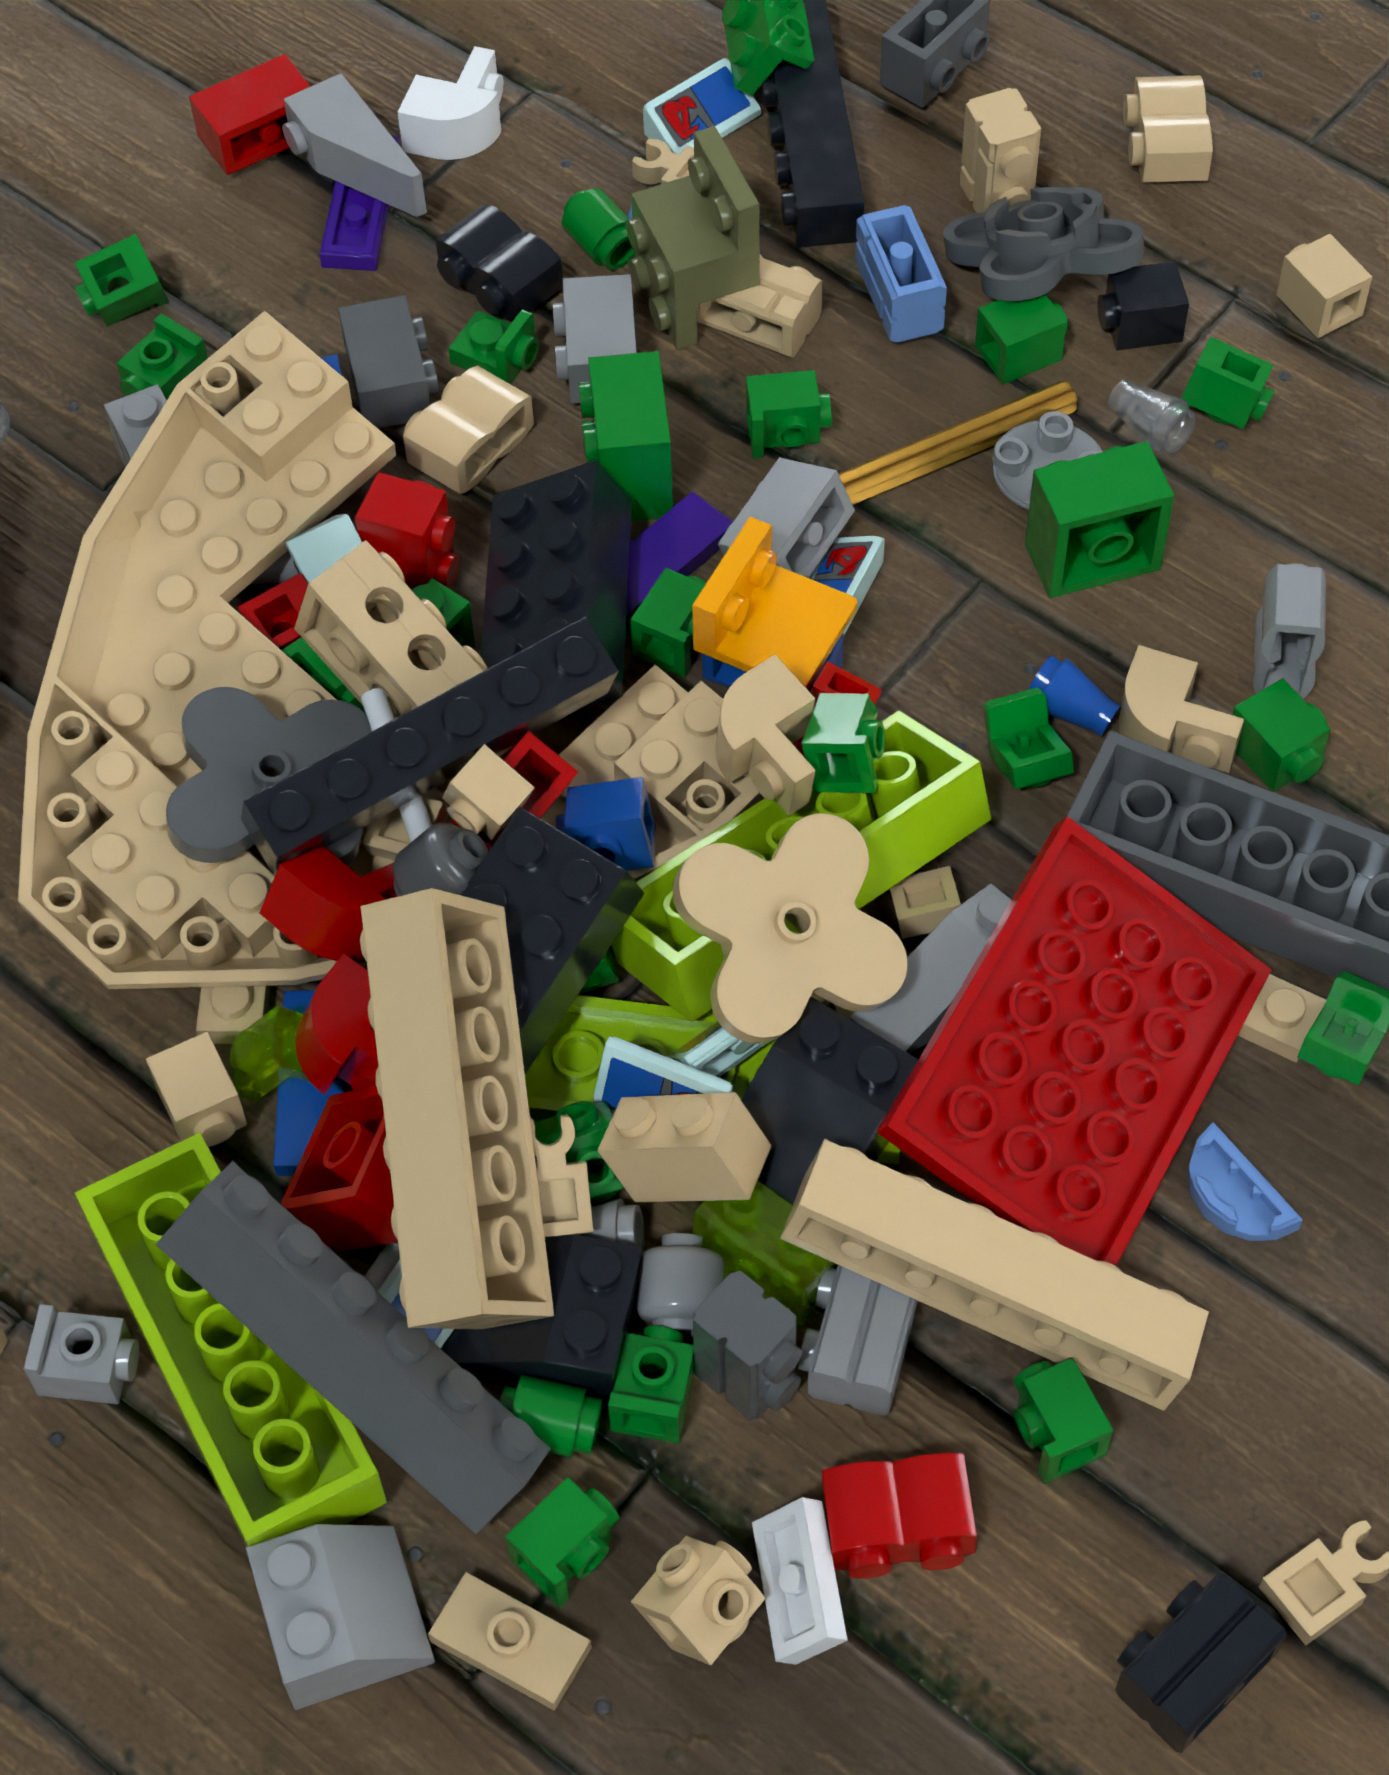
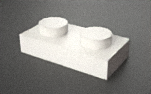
M801 1497L752 1522L763 1591L766 1597L765 1603L775 1662L796 1665L848 1641L822 1501Z

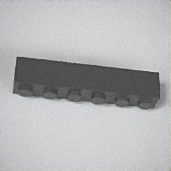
M233 1161L195 1197L155 1244L475 1534L527 1484L551 1448L535 1435L532 1428L526 1422L515 1417L481 1386L473 1374L462 1369L432 1342L422 1328H408L407 1318L380 1295L367 1278L349 1267L321 1241L314 1230L296 1219L267 1192L262 1183L249 1176Z

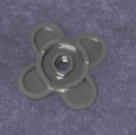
M1041 187L1030 189L1031 200L1008 206L1007 197L1001 198L990 205L985 212L973 213L957 218L950 222L943 230L945 254L948 260L959 265L979 267L981 287L984 294L990 298L1002 301H1021L1044 295L1051 291L1062 277L1068 273L1103 275L1121 272L1140 263L1145 255L1142 228L1136 223L1127 220L1105 219L1102 195L1093 189L1084 187Z
M217 687L198 694L188 703L183 712L182 742L189 757L202 771L179 785L168 800L166 824L171 843L184 856L205 863L223 862L234 858L245 850H249L253 845L256 846L241 821L243 800L370 733L372 730L367 715L351 703L330 699L313 702L286 719L279 720L255 696L238 688ZM363 827L326 848L347 866L350 865L361 849Z

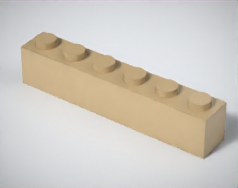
M824 1139L805 1173L780 1239L1051 1361L1061 1363L1073 1357L1083 1375L1163 1411L1190 1381L1209 1311L1187 1302L1182 1296L1173 1291L1153 1287L1122 1273L1113 1264L1095 1261L1058 1244L1055 1239L1046 1234L1026 1230L995 1216L986 1207L968 1204L931 1187L929 1183L919 1177L899 1173L868 1159L866 1155L854 1148L841 1147Z

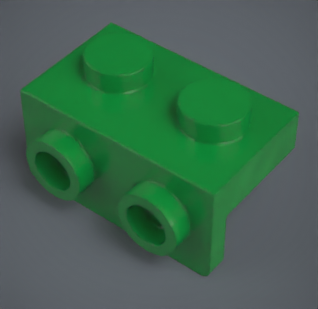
M727 0L722 12V22L725 28L728 59L731 64L735 89L753 95L782 59L804 69H808L814 62L804 0Z

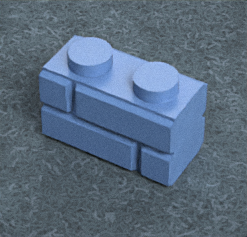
M903 205L862 215L857 219L856 238L858 242H856L855 261L878 315L883 319L882 324L889 340L897 343L935 334L944 329L945 310L943 307L946 305L947 287L911 207Z

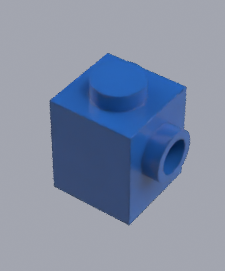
M643 777L567 787L565 814L556 816V829L627 871L654 867L656 822Z

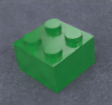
M659 351L588 357L590 382L579 383L582 418L592 417V420L581 421L586 461L588 463L596 460L632 500L631 522L660 519L673 508L671 441Z
M1148 441L1125 447L1115 446L1101 453L1070 461H1055L1046 467L1034 469L1025 547L1049 599L1161 570L1174 493Z

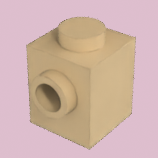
M1328 234L1310 244H1301L1284 256L1276 295L1317 338H1320L1363 316L1372 276L1331 234Z
M208 1032L146 1058L156 1090L181 1141L200 1132L207 1146H214L231 1137L235 1130L247 1125L238 1093Z

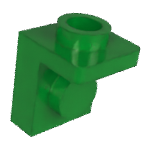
M522 309L513 322L509 324L477 310L449 346L450 363L465 370L479 366L511 384L522 369L527 370L531 367L539 350V339L535 334L534 314Z

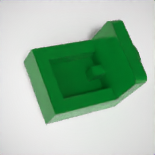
M1036 687L989 700L984 704L989 756L1015 790L1023 787L1043 786L1054 778L1074 773L1072 751L1049 724L1046 695L1040 688Z
M1341 971L1333 983L1323 1009L1305 1036L1297 1058L1315 1065L1318 1070L1330 1077L1343 1078L1359 1085L1380 1049L1389 1028V991L1349 972Z

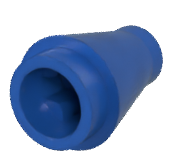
M1051 655L1042 665L1028 688L1038 687L1046 695L1049 716L1088 729L1100 737L1108 730L1121 708V705L1111 700L1068 658L1062 662Z

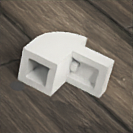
M474 46L457 83L415 75L397 112L404 152L435 159L454 160L480 153L496 141L501 133L499 103L503 93L504 82L503 76L497 74L495 50Z

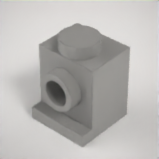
M40 1304L24 1371L37 1396L119 1404L124 1381H132L137 1371L139 1342L137 1339L132 1338L124 1318L58 1312L52 1305ZM77 1347L90 1349L84 1354H75Z

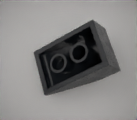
M810 996L800 1019L790 1030L774 1042L741 1099L772 1146L750 1200L726 1201L782 1234L805 1173L824 1139L841 1147L854 1148L866 1155L868 1159L876 1162L889 1143L888 1140L877 1133V1130L919 1059Z
M574 1234L545 1237L554 1316L487 1329H454L441 1350L462 1369L473 1374L481 1382L517 1388L520 1377L523 1374L587 1388V1396L603 1399V1404L608 1405L616 1381L626 1333H633L637 1316L635 1301L642 1260V1247Z

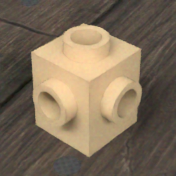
M685 1536L678 1545L669 1549L660 1558L656 1566V1572L631 1600V1603L672 1650L712 1665L727 1645L742 1635L749 1624V1618L766 1597L747 1576L752 1567L746 1558L735 1548L723 1541H718L714 1546Z

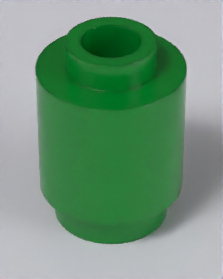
M593 188L579 191L567 201L561 221L562 228L596 265H605L609 270H618L627 265L629 259L635 257L626 230V220L630 218L602 189Z
M523 1374L520 1377L517 1388L505 1385L500 1403L515 1417L523 1420L532 1428L535 1435L551 1448L548 1453L573 1458L574 1452L592 1454L603 1399L587 1396V1388Z

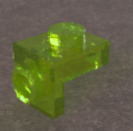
M276 1006L236 1036L230 1052V1064L234 1068L233 1085L239 1097L257 1101L290 1076L310 1082L300 1067L295 1050L296 1030L303 1015L302 1013Z

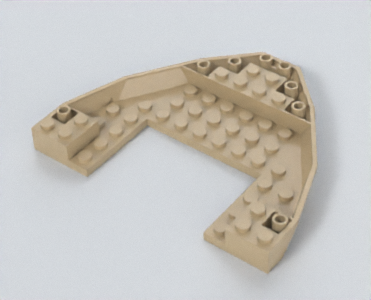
M266 311L262 312L176 385L83 535L27 734L18 902L29 915L108 989L297 985L323 979L337 962L320 957L301 948L259 913L275 875H273L257 846L253 845L249 850H245L234 858L223 862H199L184 856L173 846L167 833L166 807L171 794L183 782L202 771L189 757L182 742L183 712L195 696L217 687L238 688L255 696L279 720L286 719L313 702L330 699L337 700L228 603L288 551L285 542L319 524L396 456L395 443L352 407L349 382ZM656 665L559 754L562 759L578 771V774L568 787L643 777L656 822L654 867L628 871L635 882L764 799L754 786L750 777V771L731 783L727 782L720 771L715 749L723 698L702 681L687 692ZM436 787L422 794V797L443 802L446 808L450 806L442 798L444 794ZM567 789L541 819L555 828L556 816L565 814ZM449 813L445 823H451L453 820ZM361 845L357 857L348 867L362 877L394 861L368 854L364 846ZM366 961L357 962L359 965L368 970Z

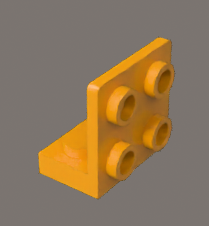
M749 517L692 605L693 650L746 672L776 654L808 690L855 614L857 599L854 596L777 566V554L772 552V525Z

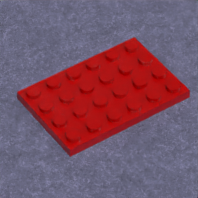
M1067 816L1055 824L921 1054L917 1064L882 1121L877 1133L974 1204L981 1205L992 1211L995 1216L1031 1232L1046 1234L1055 1239L1058 1244L1095 1261H1104L1117 1266L1272 969Z

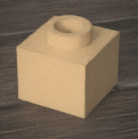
M484 744L452 779L442 798L450 804L447 811L459 826L476 834L481 831L492 841L511 820L519 806L522 807L535 787Z

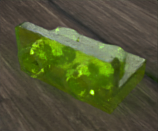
M757 1181L750 1200L704 1201L694 1212L692 1234L703 1237V1248L713 1250L724 1258L726 1277L731 1272L742 1271L764 1289V1299L773 1296L797 1316L796 1330H798L814 1313L819 1279L833 1265V1262L780 1239L792 1205L759 1181Z

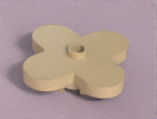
M825 813L812 814L800 819L781 838L770 861H765L732 844H709L701 847L689 856L676 874L673 884V898L680 917L694 931L721 944L722 953L725 957L712 983L710 994L711 1006L719 1024L730 1035L741 1041L766 1043L781 1037L800 1019L811 994H816L847 1010L868 1011L879 1007L894 996L905 980L908 966L907 955L898 935L889 926L858 910L855 906V899L868 872L869 854L862 835L845 819ZM784 919L790 921L796 927L799 934L789 931Z

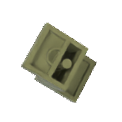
M715 126L693 132L694 158L688 159L689 176L632 193V218L626 220L628 238L635 258L628 260L632 282L638 292L646 291L649 297L650 313L658 331L666 329L676 350L698 343L696 305L760 285L759 203Z

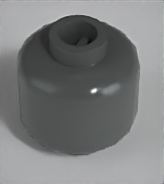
M452 823L433 824L396 855L393 864V884L397 897L430 888L460 895L466 889L468 882L488 854L484 841L473 831L463 829Z

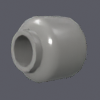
M687 1233L662 1235V1246L647 1249L642 1253L635 1301L636 1314L641 1319L651 1323V1326L669 1327L677 1330L684 1337H693V1312L726 1278L724 1258L713 1250L703 1248L702 1236Z

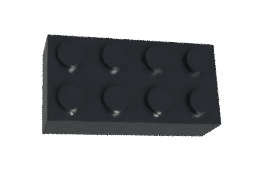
M596 460L493 495L481 658L488 669L579 619L586 617L618 669V673L607 694L579 709L623 696L632 500Z
M519 806L468 882V886L460 895L504 907L524 1073L526 1074L645 893L627 870Z

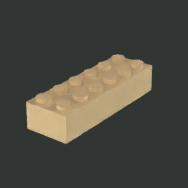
M434 888L361 906L363 931L360 936V946L368 968L371 995L368 1003V1017L375 1031L379 1066L376 1071L375 1080L377 1091L383 1102L386 1128L383 1152L391 1173L394 1200L391 1224L399 1244L402 1271L399 1295L402 1306L406 1311L408 1328L487 1329L553 1317L554 1309L504 907Z

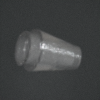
M1130 380L1119 382L1109 396V409L1116 413L1144 442L1148 441L1154 451L1165 450L1172 453L1179 450L1188 441L1194 430L1196 417L1194 412L1189 410L1188 403L1184 399L1133 383Z

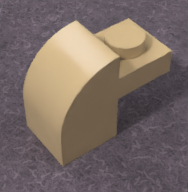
M1138 645L1125 681L1119 715L1120 734L1208 768L1229 773L1237 752L1244 719L1189 702L1198 662Z
M776 654L744 673L729 687L721 705L715 750L718 766L728 783L750 771L752 782L759 793L768 800L774 799L790 816L810 801L816 770L792 743L805 735L813 713L815 698Z

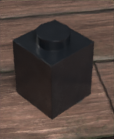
M1176 261L1135 266L1121 272L1108 274L1106 294L1098 296V317L1102 329L1110 328L1116 351L1183 342L1189 301Z

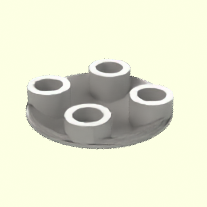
M1050 411L1042 415L1040 420L1016 426L1002 436L994 448L991 465L992 473L996 484L1003 494L1016 505L1029 511L1034 469L1046 467L1055 461H1070L1103 451L1092 437L1074 426L1072 419L1068 415L1058 411Z

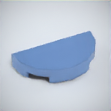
M1213 1122L1197 1139L1187 1170L1190 1196L1203 1217L1222 1232L1248 1241L1277 1240L1298 1231L1303 1219Z

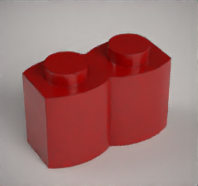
M926 1454L894 1462H858L821 1470L827 1530L835 1570H848L851 1577L858 1579H869L886 1575L892 1570V1565L901 1562H920L921 1567L926 1570H945L962 1564L964 1556L975 1553L977 1534L964 1454Z

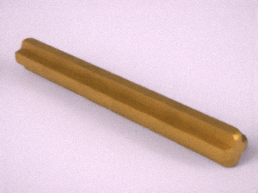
M1062 380L838 474L852 505L995 446L1002 436L1012 428L1030 421L1040 420L1042 415L1047 412L1058 411L1069 415L1077 409L1076 401L1078 398L1069 382Z

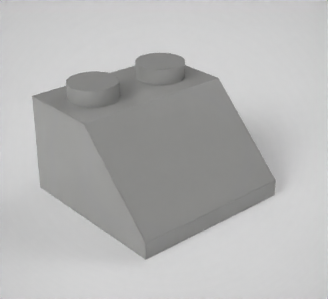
M315 1524L246 1547L283 1684L295 1710L435 1663L394 1526Z

